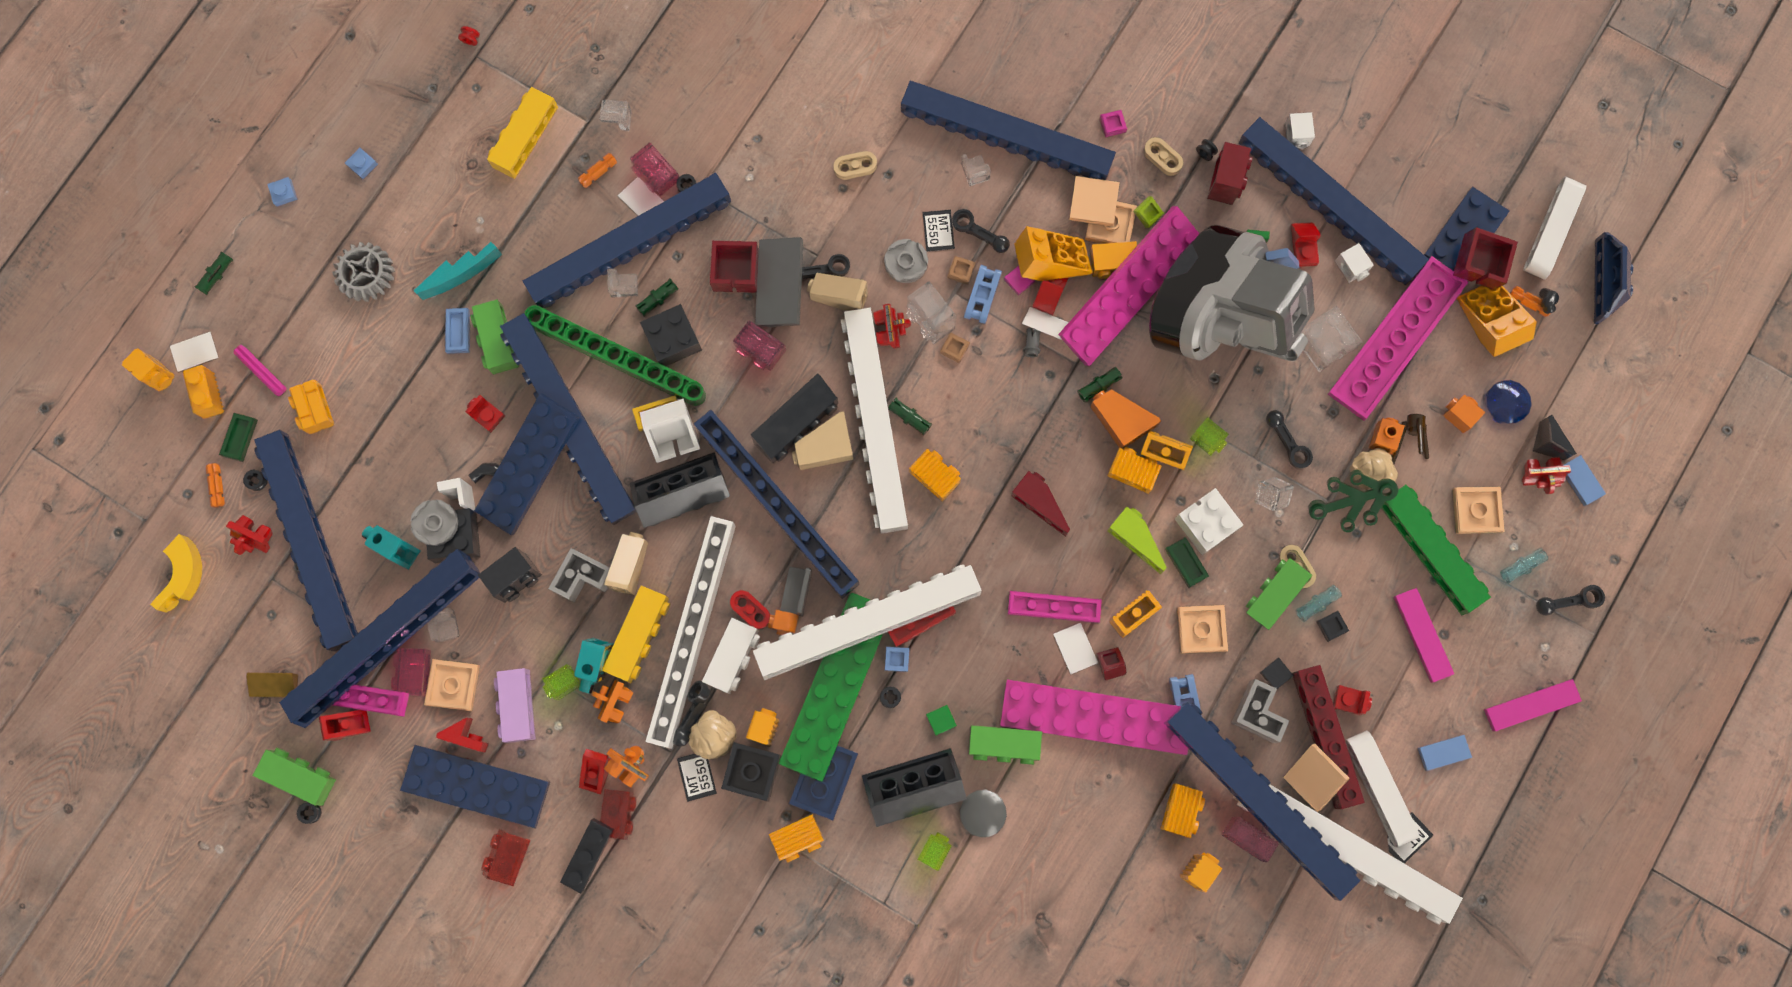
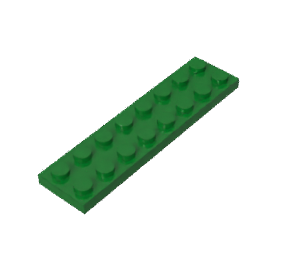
M850 592L841 616L845 615L844 611L850 608L857 607V609L865 607L870 599ZM883 634L823 657L781 756L779 765L823 782Z

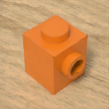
M1464 394L1459 399L1454 397L1445 406L1448 410L1443 416L1462 433H1465L1475 425L1485 414V411L1478 406L1476 400Z
M1382 418L1376 423L1369 448L1373 450L1382 448L1392 455L1398 449L1405 425L1399 424V421L1394 418Z

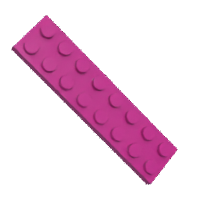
M1178 206L1170 208L1058 334L1085 366H1090L1165 282L1163 280L1184 249L1190 243L1195 248L1203 239Z
M1431 256L1328 392V395L1365 421L1468 284V281L1453 276L1454 271Z
M1007 679L1000 726L1042 731V733L1187 755L1188 748L1164 724L1181 706Z

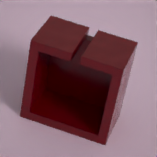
M1229 142L1224 143L1216 160L1207 199L1233 205L1236 198L1240 199L1242 190H1245L1248 177L1245 176L1247 170L1251 167L1253 157L1249 156L1251 148Z
M1477 227L1464 234L1453 276L1470 282L1476 280V284L1493 290L1507 284L1518 241Z
M712 240L710 285L713 292H733V288H736L737 292L757 293L759 254L757 242Z

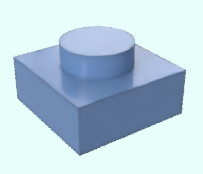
M361 148L345 162L362 179L378 165Z
M289 177L267 184L275 206L298 200L292 180Z
M886 647L885 671L908 672L909 648Z

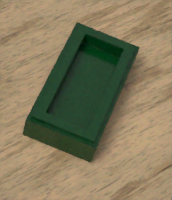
M233 413L219 455L243 462L258 420Z
M1186 537L1165 548L1188 588L1209 577Z

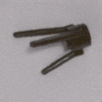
M1409 414L1407 421L1402 422V425H1405L1398 449L1392 455L1393 465L1398 457L1406 430L1409 431V435L1418 437V453L1421 455L1424 450L1425 459H1429L1425 415Z

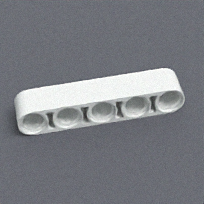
M1566 176L1561 180L1525 263L1524 271L1544 280L1550 275L1585 193L1586 185Z
M1366 730L1346 739L1345 742L1351 759L1393 845L1398 848L1418 839L1419 832L1370 732Z

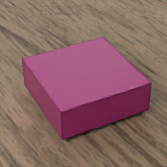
M1122 110L1100 115L1105 138L1127 132Z
M1019 266L1004 277L1006 283L1018 296L1035 283L1033 279L1021 277Z

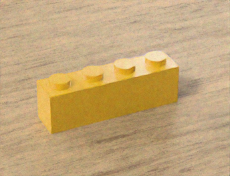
M533 87L522 96L519 108L512 113L508 126L501 131L497 144L488 153L487 160L492 168L513 179L517 177L558 109V105L553 97Z
M642 585L640 586L602 671L629 683H632L633 679L636 680L641 672L639 665L642 658L646 659L651 649L649 645L652 636L656 637L661 625L658 623L661 616H665L669 610L670 603H668L669 598Z

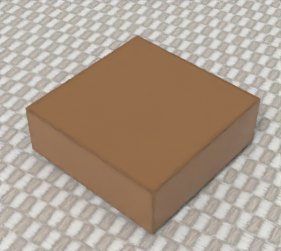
M954 256L947 278L968 285L976 262Z
M950 332L940 350V354L960 363L970 342Z

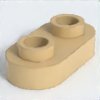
M1155 137L1146 142L1144 155L1158 169L1168 176H1174L1180 172L1183 166V159L1164 140ZM1156 149L1158 153H1152L1151 150ZM1172 163L1174 168L1168 167L1167 164Z
M869 151L841 156L834 162V173L842 180L870 175L877 168L876 156ZM866 162L870 164L869 167H863L862 165ZM843 167H847L849 169L847 172L841 171Z
M1295 545L1284 547L1280 553V561L1282 559L1287 561L1288 553H1294L1296 556L1294 561L1312 574V577L1303 588L1312 586L1316 580V573L1303 551Z

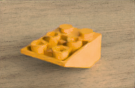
M1026 226L1014 243L1021 277L1043 281L1090 275L1092 273L1084 239Z
M1480 286L1457 297L1477 337L1493 357L1534 339L1536 320L1503 286L1495 290Z

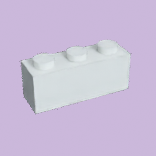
M731 618L702 682L727 694H730L732 690L736 691L741 680L738 678L741 669L745 670L751 658L748 654L751 648L755 649L759 642L758 629Z

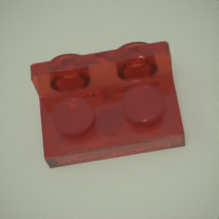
M604 789L600 821L614 828L610 838L628 840V835H632L633 821H630L631 811H635L637 801L636 797H633L634 792Z
M499 829L498 833L494 834L491 839L490 848L492 849L489 857H485L482 863V875L486 879L514 886L531 840Z

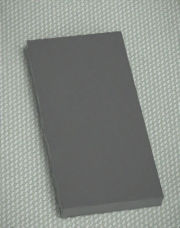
M801 237L759 240L755 326L800 325L803 239Z

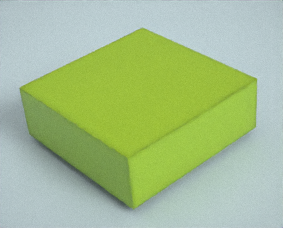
M1148 196L1133 211L1145 228H1150L1164 214L1152 196Z

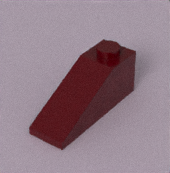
M1028 471L1012 491L1011 497L1066 537L1070 528L1048 485L1044 482L1045 479L1037 472L1031 473Z

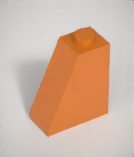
M1112 389L1106 393L1103 390L1096 394L1090 406L1117 446L1122 449L1149 433L1150 430L1152 431L1158 427L1161 422L1159 417Z

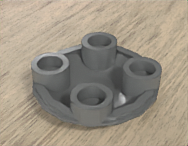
M977 790L969 794L967 800L962 802L960 808V819L964 828L972 835L978 837H990L998 833L1004 826L1007 817L1006 806L1003 800L996 793L988 790Z

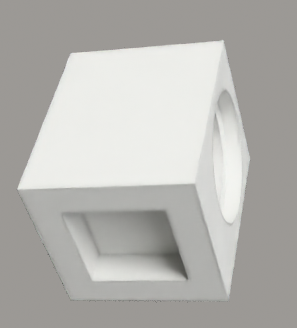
M1312 112L1289 115L1285 122L1287 140L1298 149L1310 146L1315 138Z
M1359 243L1341 253L1335 260L1349 283L1355 279L1359 282L1369 275L1368 271L1374 266Z

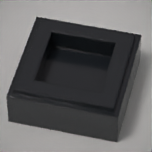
M1339 611L1316 621L1327 642L1349 631Z
M1279 657L1259 672L1269 685L1276 689L1294 676Z

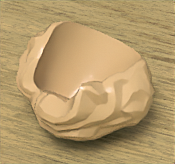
M1382 448L1359 453L1350 466V472L1360 470L1364 475L1377 481L1385 478L1396 481L1398 476L1391 455ZM1355 475L1353 477L1354 480H1359L1361 478L1360 475ZM1364 484L1357 485L1366 491L1372 489Z
M707 711L702 715L698 723L691 727V734L689 736L691 750L696 755L708 760L724 756L730 751L737 738L736 728L731 721L727 720L717 711Z

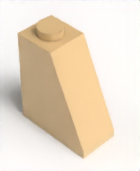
M816 273L815 278L810 279L807 288L812 301L845 311L863 309L868 296L867 281Z
M839 412L795 443L796 451H792L794 465L799 464L800 470L853 460L844 412Z
M630 532L629 536L622 534L604 584L612 591L635 596L648 542L642 539L643 535Z

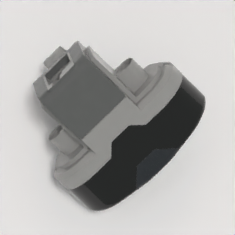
M1221 225L1209 226L1179 255L1166 274L1154 298L1149 321L1151 343L1158 349L1198 361L1211 355L1221 343L1236 347L1240 343L1247 349L1288 361H1296L1308 344L1307 337L1301 331L1315 311L1312 278L1303 270L1267 261L1266 253L1269 250L1265 239L1261 235Z

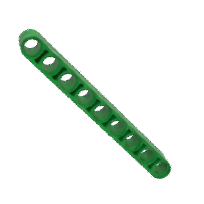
M533 305L525 310L524 314L530 320L535 331L671 396L675 395L678 399H684V402L690 405L699 406L704 403L706 393L699 382L544 308ZM535 315H541L539 321L532 322V318ZM555 324H561L559 330L551 331ZM575 333L581 334L578 340H571ZM600 343V347L597 350L590 349L592 344ZM620 352L619 358L615 360L610 359L612 353ZM634 361L640 362L638 368L630 369V365ZM653 371H660V375L657 378H650V374ZM672 381H680V385L678 387H669ZM692 390H700L698 397H689Z

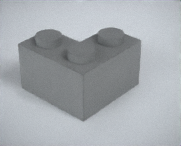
M570 548L548 589L572 602H575L585 582L606 592L608 587L604 584L610 567Z
M1257 679L1249 681L1231 723L1272 743H1279L1289 720L1268 711L1277 689Z

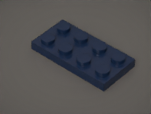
M1472 186L1424 255L1428 259L1433 256L1454 271L1464 234L1476 227L1495 233L1510 210Z

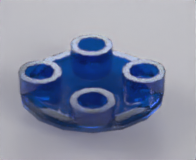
M1503 380L1494 384L1486 392L1487 408L1494 421L1498 423H1517L1524 420L1530 412L1532 406L1531 396L1527 389L1518 382Z

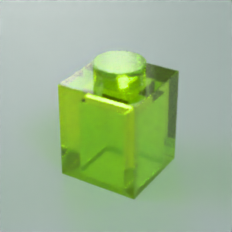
M1207 417L1191 436L1190 440L1211 456L1215 451L1220 453L1227 445L1225 439L1229 434Z
M566 664L542 679L545 683L543 689L549 698L553 697L555 700H560L579 688L580 680L574 676L575 672L570 665Z
M939 832L935 836L930 834L917 860L939 871L952 847L948 843L949 838Z

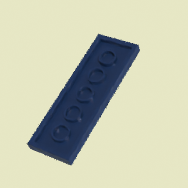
M539 394L474 511L503 531L514 535L580 417L544 394Z
M414 745L400 791L536 828L550 782Z

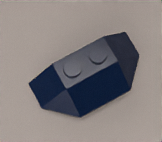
M1604 232L1595 239L1594 324H1599L1627 302L1633 294V285H1631V275L1633 273L1631 254L1628 247L1609 232Z

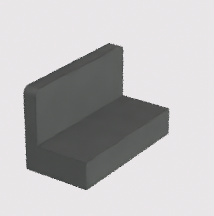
M789 566L780 611L794 613L803 617L812 576L811 568H806L805 570Z

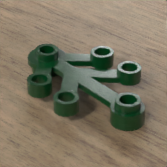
M1353 470L1350 473L1351 483L1353 485L1364 484L1372 489L1363 492L1341 482L1337 477H1331L1327 480L1328 490L1334 493L1339 491L1348 495V497L1328 503L1322 500H1313L1308 505L1309 515L1315 520H1321L1329 512L1352 506L1346 517L1340 521L1341 529L1348 533L1355 529L1354 521L1366 501L1375 499L1370 509L1363 513L1365 524L1372 526L1377 523V514L1384 502L1390 501L1397 496L1398 486L1392 479L1385 478L1377 481L1364 475L1360 470ZM1355 475L1361 476L1359 480L1353 479ZM1332 482L1338 483L1336 487L1330 486ZM1385 488L1391 489L1388 493H1383L1382 491ZM1317 509L1322 510L1320 514H1315L1314 512ZM1369 515L1374 516L1372 520L1366 519ZM1346 522L1352 523L1349 527H1344L1343 525Z

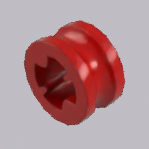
M462 26L460 29L462 33L458 35V39L465 44L476 46L478 43L476 38L480 37V33L471 27Z

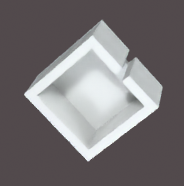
M684 399L640 412L643 430L657 463L676 457L673 444L675 439L677 440L680 455L700 449L697 434Z
M1216 488L1175 518V521L1201 555L1208 552L1243 526V523Z

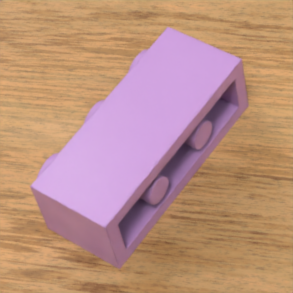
M522 668L498 671L497 678H494V688L499 696V701H496V712L500 715L501 724H498L499 738H502V742L505 743L535 740L530 670Z

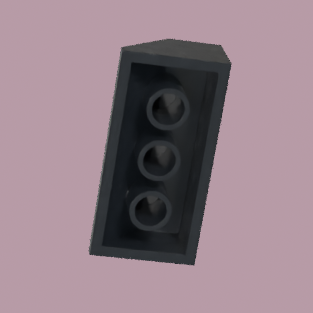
M818 373L751 434L754 445L772 463L783 460L788 454V449L804 438V435L809 430L814 431L821 424L820 420L825 415L830 416L837 410L838 398Z
M715 452L630 483L634 507L644 528L655 526L667 519L677 518L686 512L701 509L705 505L720 502L730 497Z
M951 748L862 775L876 827L967 800L962 778Z

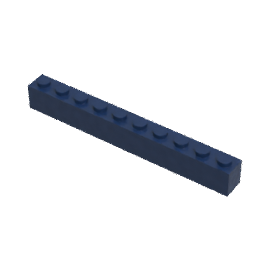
M911 80L901 101V112L909 118H919L929 125L942 126L949 132L962 133L969 139L982 140L989 146L1002 147L1011 154H1022L1031 161H1042L1051 168H1062L1074 176L1082 175L1087 178L1106 180L1116 154L1115 151Z
M1261 117L1244 132L1238 143L1239 145L1251 148L1250 154L1257 159L1262 167L1268 168L1274 173L1278 181L1287 184L1295 195L1301 196L1307 201L1311 209L1320 212L1329 224L1339 228L1343 236L1352 239L1356 244L1359 243L1365 253L1372 256L1380 267L1386 268L1392 273L1395 280L1406 285L1427 263L1429 259Z
M714 173L522 281L535 304L541 308H548L559 298L572 295L575 289L590 285L600 275L611 273L616 266L629 263L634 256L640 253H647L657 243L668 241L673 234L684 232L690 228L691 224L707 219L714 211L725 209L731 202L730 195L717 173Z
M523 313L501 325L500 328L503 333L500 336L506 346L511 345L514 351L511 353V356L517 365L521 364L525 372L522 375L528 385L533 384L536 390L533 392L535 398L537 399L539 394H544L580 417L566 442L569 448L566 453L571 462H577L580 470L577 472L584 483L588 481L591 490L588 492L595 503L599 501L603 509L600 510V513L605 522L610 521L615 525L636 513L637 511L528 317Z
M709 410L694 423L697 431L840 598L843 599L860 585L859 580L716 414Z
M277 430L254 439L256 444L254 451L257 458L262 461V474L271 487L268 489L269 495L276 502L278 508L276 509V515L278 519L283 522L285 528L283 530L284 538L288 543L290 542L292 548L290 555L293 562L297 563L299 572H297L298 579L305 586V599L312 606L314 612L312 614L313 622L319 627L321 632L319 636L320 642L326 650L335 652L357 636L358 632L289 435L282 430Z
M458 549L450 553L444 561L430 570L423 579L414 584L393 605L378 615L357 636L342 646L335 655L326 660L314 673L306 677L299 686L290 691L279 702L290 722L303 728L310 725L339 700L345 692H348L351 686L361 681L478 580L480 571L470 556Z
M1188 702L1184 703L1164 724L1334 900L1341 901L1361 881L1356 876L1358 872L1349 863L1346 862L1344 864L1338 858L1340 856L1339 852L1332 845L1329 844L1327 846L1321 840L1323 836L1314 827L1309 828L1303 822L1305 817L1297 809L1292 810L1286 804L1288 800L1279 791L1275 793L1269 786L1271 782L1263 774L1260 773L1258 775L1252 769L1254 766L1252 762L1244 755L1241 757L1235 751L1236 746L1228 738L1224 740L1218 734L1219 728L1212 721L1209 720L1207 722L1201 716L1203 712L1194 703L1191 705Z

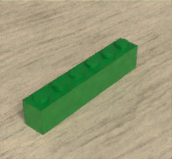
M1404 485L1398 489V494L1394 499L1384 502L1381 509L1461 616L1470 613L1491 598L1488 594L1487 586L1476 578L1472 566L1464 562L1460 556L1459 549L1449 542L1444 529L1434 522L1431 518L1430 510L1422 506L1418 500L1417 493L1412 488Z

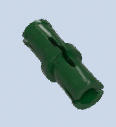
M221 251L210 267L207 266L205 269L206 273L194 287L207 295L218 279L221 281L223 278L221 275L230 263L233 262V259Z
M669 278L658 289L651 290V294L635 306L645 317L646 314L658 305L662 306L664 300L678 291L679 288Z
M1113 367L1100 377H1094L1092 382L1077 390L1078 395L1083 402H1087L1103 390L1106 392L1108 387L1123 379L1120 371Z
M897 397L888 407V410L903 419L904 424L911 425L922 433L923 436L932 426V423L917 414L916 409L909 408L898 400Z

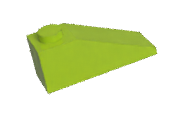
M1126 507L1107 532L1159 574H1162L1167 567L1146 522L1142 519V514L1134 508L1129 509Z

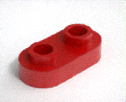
M739 590L731 596L730 605L732 609L750 626L758 630L768 626L770 619L769 611L749 592ZM741 599L747 601L744 607H740L738 604ZM762 614L764 617L761 622H756V615Z

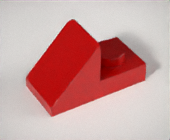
M1313 222L1291 224L1294 256L1299 260V267L1317 266L1319 264L1317 241L1321 237L1317 227Z
M1069 277L1043 280L1033 308L1053 316Z
M365 710L319 717L323 740L338 741L344 737L371 732L368 714Z
M468 717L438 732L436 735L438 739L479 752H486L489 744L483 742V737L469 733L467 737L473 718Z
M589 749L585 750L582 758L579 788L601 795L608 776V772L604 769L610 761L608 755Z

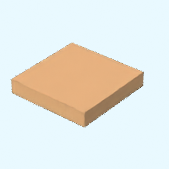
M1076 176L1069 220L1113 226L1120 182Z
M1117 202L1114 225L1107 226L1088 223L1085 240L1101 244L1130 242L1135 219L1133 211L1137 206Z
M1501 487L1453 488L1456 534L1505 532Z
M1224 605L1177 608L1180 654L1228 651Z
M432 659L424 705L472 711L480 665Z
M1316 744L1311 745L1283 777L1316 812L1321 811L1350 779Z

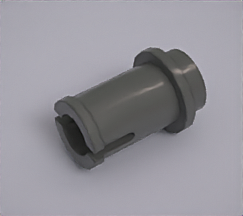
M1028 328L1026 331V346L1023 347L1025 356L1035 358L1041 352L1039 348L1041 331L1034 329L1033 334L1032 328Z

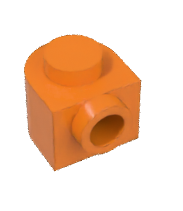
M776 610L775 615H770L768 628L777 630V635L795 633L799 615Z

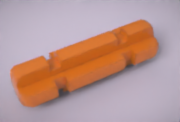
M611 153L605 155L603 161L599 160L587 170L588 173H583L578 177V181L584 188L590 186L592 180L596 181L606 173L608 167L612 168L617 163Z
M1515 286L1510 292L1516 300H1520V303L1534 311L1538 310L1539 314L1545 317L1550 315L1543 312L1541 298L1528 291L1525 293L1524 289Z
M217 463L206 465V474H209L207 477L209 495L212 496L210 497V505L214 508L225 505L224 497H222V494H224L222 478L219 476L221 470L220 465Z

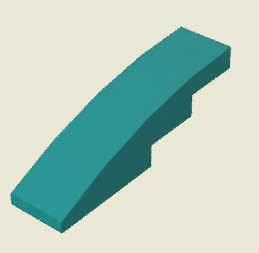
M490 242L475 257L468 251L453 266L446 260L413 291L422 300L442 294L485 270L502 254Z

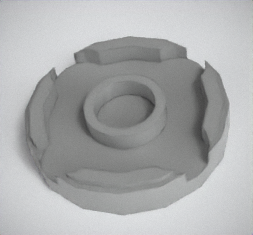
M910 239L897 240L887 249L884 258L885 269L889 276L897 282H915L927 270V252L918 242L916 243Z
M442 500L424 501L415 508L411 515V531L417 540L426 545L438 546L445 544L453 538L458 528L457 513L451 505Z

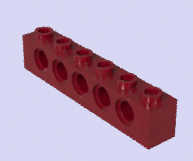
M1321 665L1293 672L1294 683L1314 744L1350 778L1333 796L1334 808L1345 809L1365 803Z

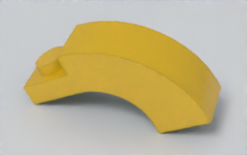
M178 534L163 550L172 562L173 574L169 584L150 604L156 610L166 613L178 605L180 598L190 601L196 593L202 577L200 553L193 541L181 534Z

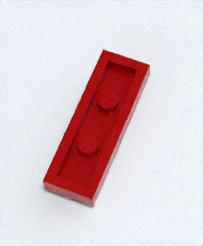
M951 606L888 631V634L895 646L899 647L956 614V610Z

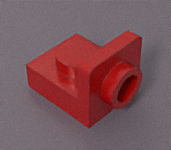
M481 395L473 398L468 403L467 410L465 411L490 433L505 417L501 411Z
M1338 685L1333 702L1334 708L1356 715H1364L1370 710L1372 705L1371 692Z

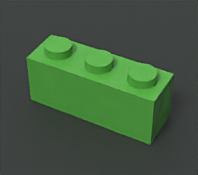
M496 299L472 306L473 314L470 317L474 328L477 327L479 335H476V340L479 348H483L484 356H481L484 368L489 369L493 375L518 368L519 365L515 363L511 356V353L514 352L511 345L506 346L500 336L503 333L500 326L507 322L503 305Z
M1291 558L1287 561L1281 560L1274 569L1277 572L1272 580L1268 577L1260 587L1263 590L1258 598L1253 596L1246 605L1248 608L1246 613L1268 630H1270L1312 577L1311 573Z
M971 725L968 755H973V760L987 761L989 756L997 757V762L1011 763L1012 758L1020 759V764L1034 765V760H1040L1042 731Z
M283 749L265 750L252 776L313 805H324L336 779L329 776L331 772L317 767L315 770L309 767L310 762L298 757L294 760L288 757L289 752Z

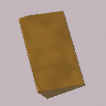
M247 672L246 674L249 697H286L298 685V674Z

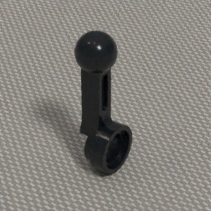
M960 209L953 214L952 223L957 231L966 232L990 244L998 253H1004L1009 249L1010 242L1008 238L1002 235L997 236L974 222V216L971 211ZM961 218H967L970 221L966 226H960L957 222Z
M835 254L829 259L828 264L802 267V279L815 278L816 273L843 277L850 270V261L845 255ZM835 263H842L845 269L836 271L833 265Z
M1278 410L1270 411L1266 416V422L1275 429L1285 446L1290 464L1297 469L1308 467L1313 460L1311 450L1306 446H1298L1284 423L1282 412ZM1297 451L1302 452L1305 456V461L1302 464L1297 463L1294 459Z
M1589 585L1584 587L1575 596L1555 600L1549 597L1540 598L1536 603V609L1545 616L1551 615L1555 609L1575 605L1594 609L1603 605L1605 594L1599 586ZM1588 591L1593 593L1595 597L1593 603H1590L1586 598Z
M701 680L696 681L689 689L687 698L692 705L679 728L676 729L673 738V744L682 747L689 742L691 727L696 724L702 711L707 706L704 703L710 695V689Z

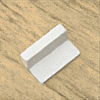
M456 478L437 482L440 493L451 500L458 498L459 505L464 509L470 508L473 511L475 510L472 486L464 480Z

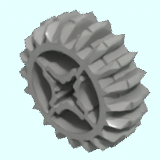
M359 242L358 248L351 244L350 251L343 249L345 255L343 257L337 256L340 262L333 264L337 270L332 272L336 278L334 281L339 286V290L345 293L348 298L352 299L354 297L359 302L361 299L369 302L370 296L377 300V293L385 295L383 289L385 287L391 288L388 281L394 280L391 273L395 272V268L391 266L393 261L391 258H388L389 254L386 251H382L380 246L376 245L374 247L369 242L366 246ZM377 262L379 263L378 275L375 274ZM350 269L353 270V274L350 277L352 279L351 281H349Z

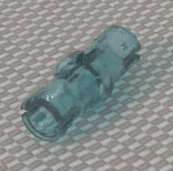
M1538 548L1528 556L1518 558L1517 562L1501 570V577L1503 580H1506V583H1511L1523 574L1528 575L1532 572V569L1548 561V556L1543 549Z
M1333 584L1319 595L1315 594L1312 596V600L1295 610L1296 614L1305 622L1319 611H1325L1329 604L1342 597V593Z

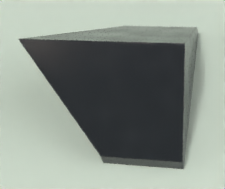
M1553 415L1539 422L1533 452L1553 458L1559 457L1561 460H1566L1577 454Z

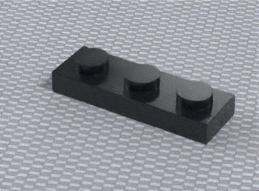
M595 818L591 819L560 883L580 894L584 891L614 828Z

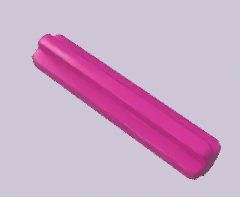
M239 345L234 349V354L275 395L281 396L286 392V387L246 347Z

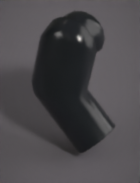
M1542 288L1539 295L1543 298L1541 301L1543 312L1546 314L1556 311L1555 305L1559 301V295L1556 291L1549 288Z
M482 463L468 476L476 484L486 475L493 477L499 464Z

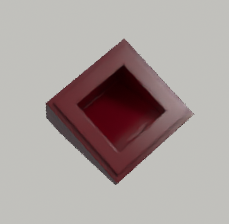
M1119 647L1096 653L1104 680L1126 675V664Z

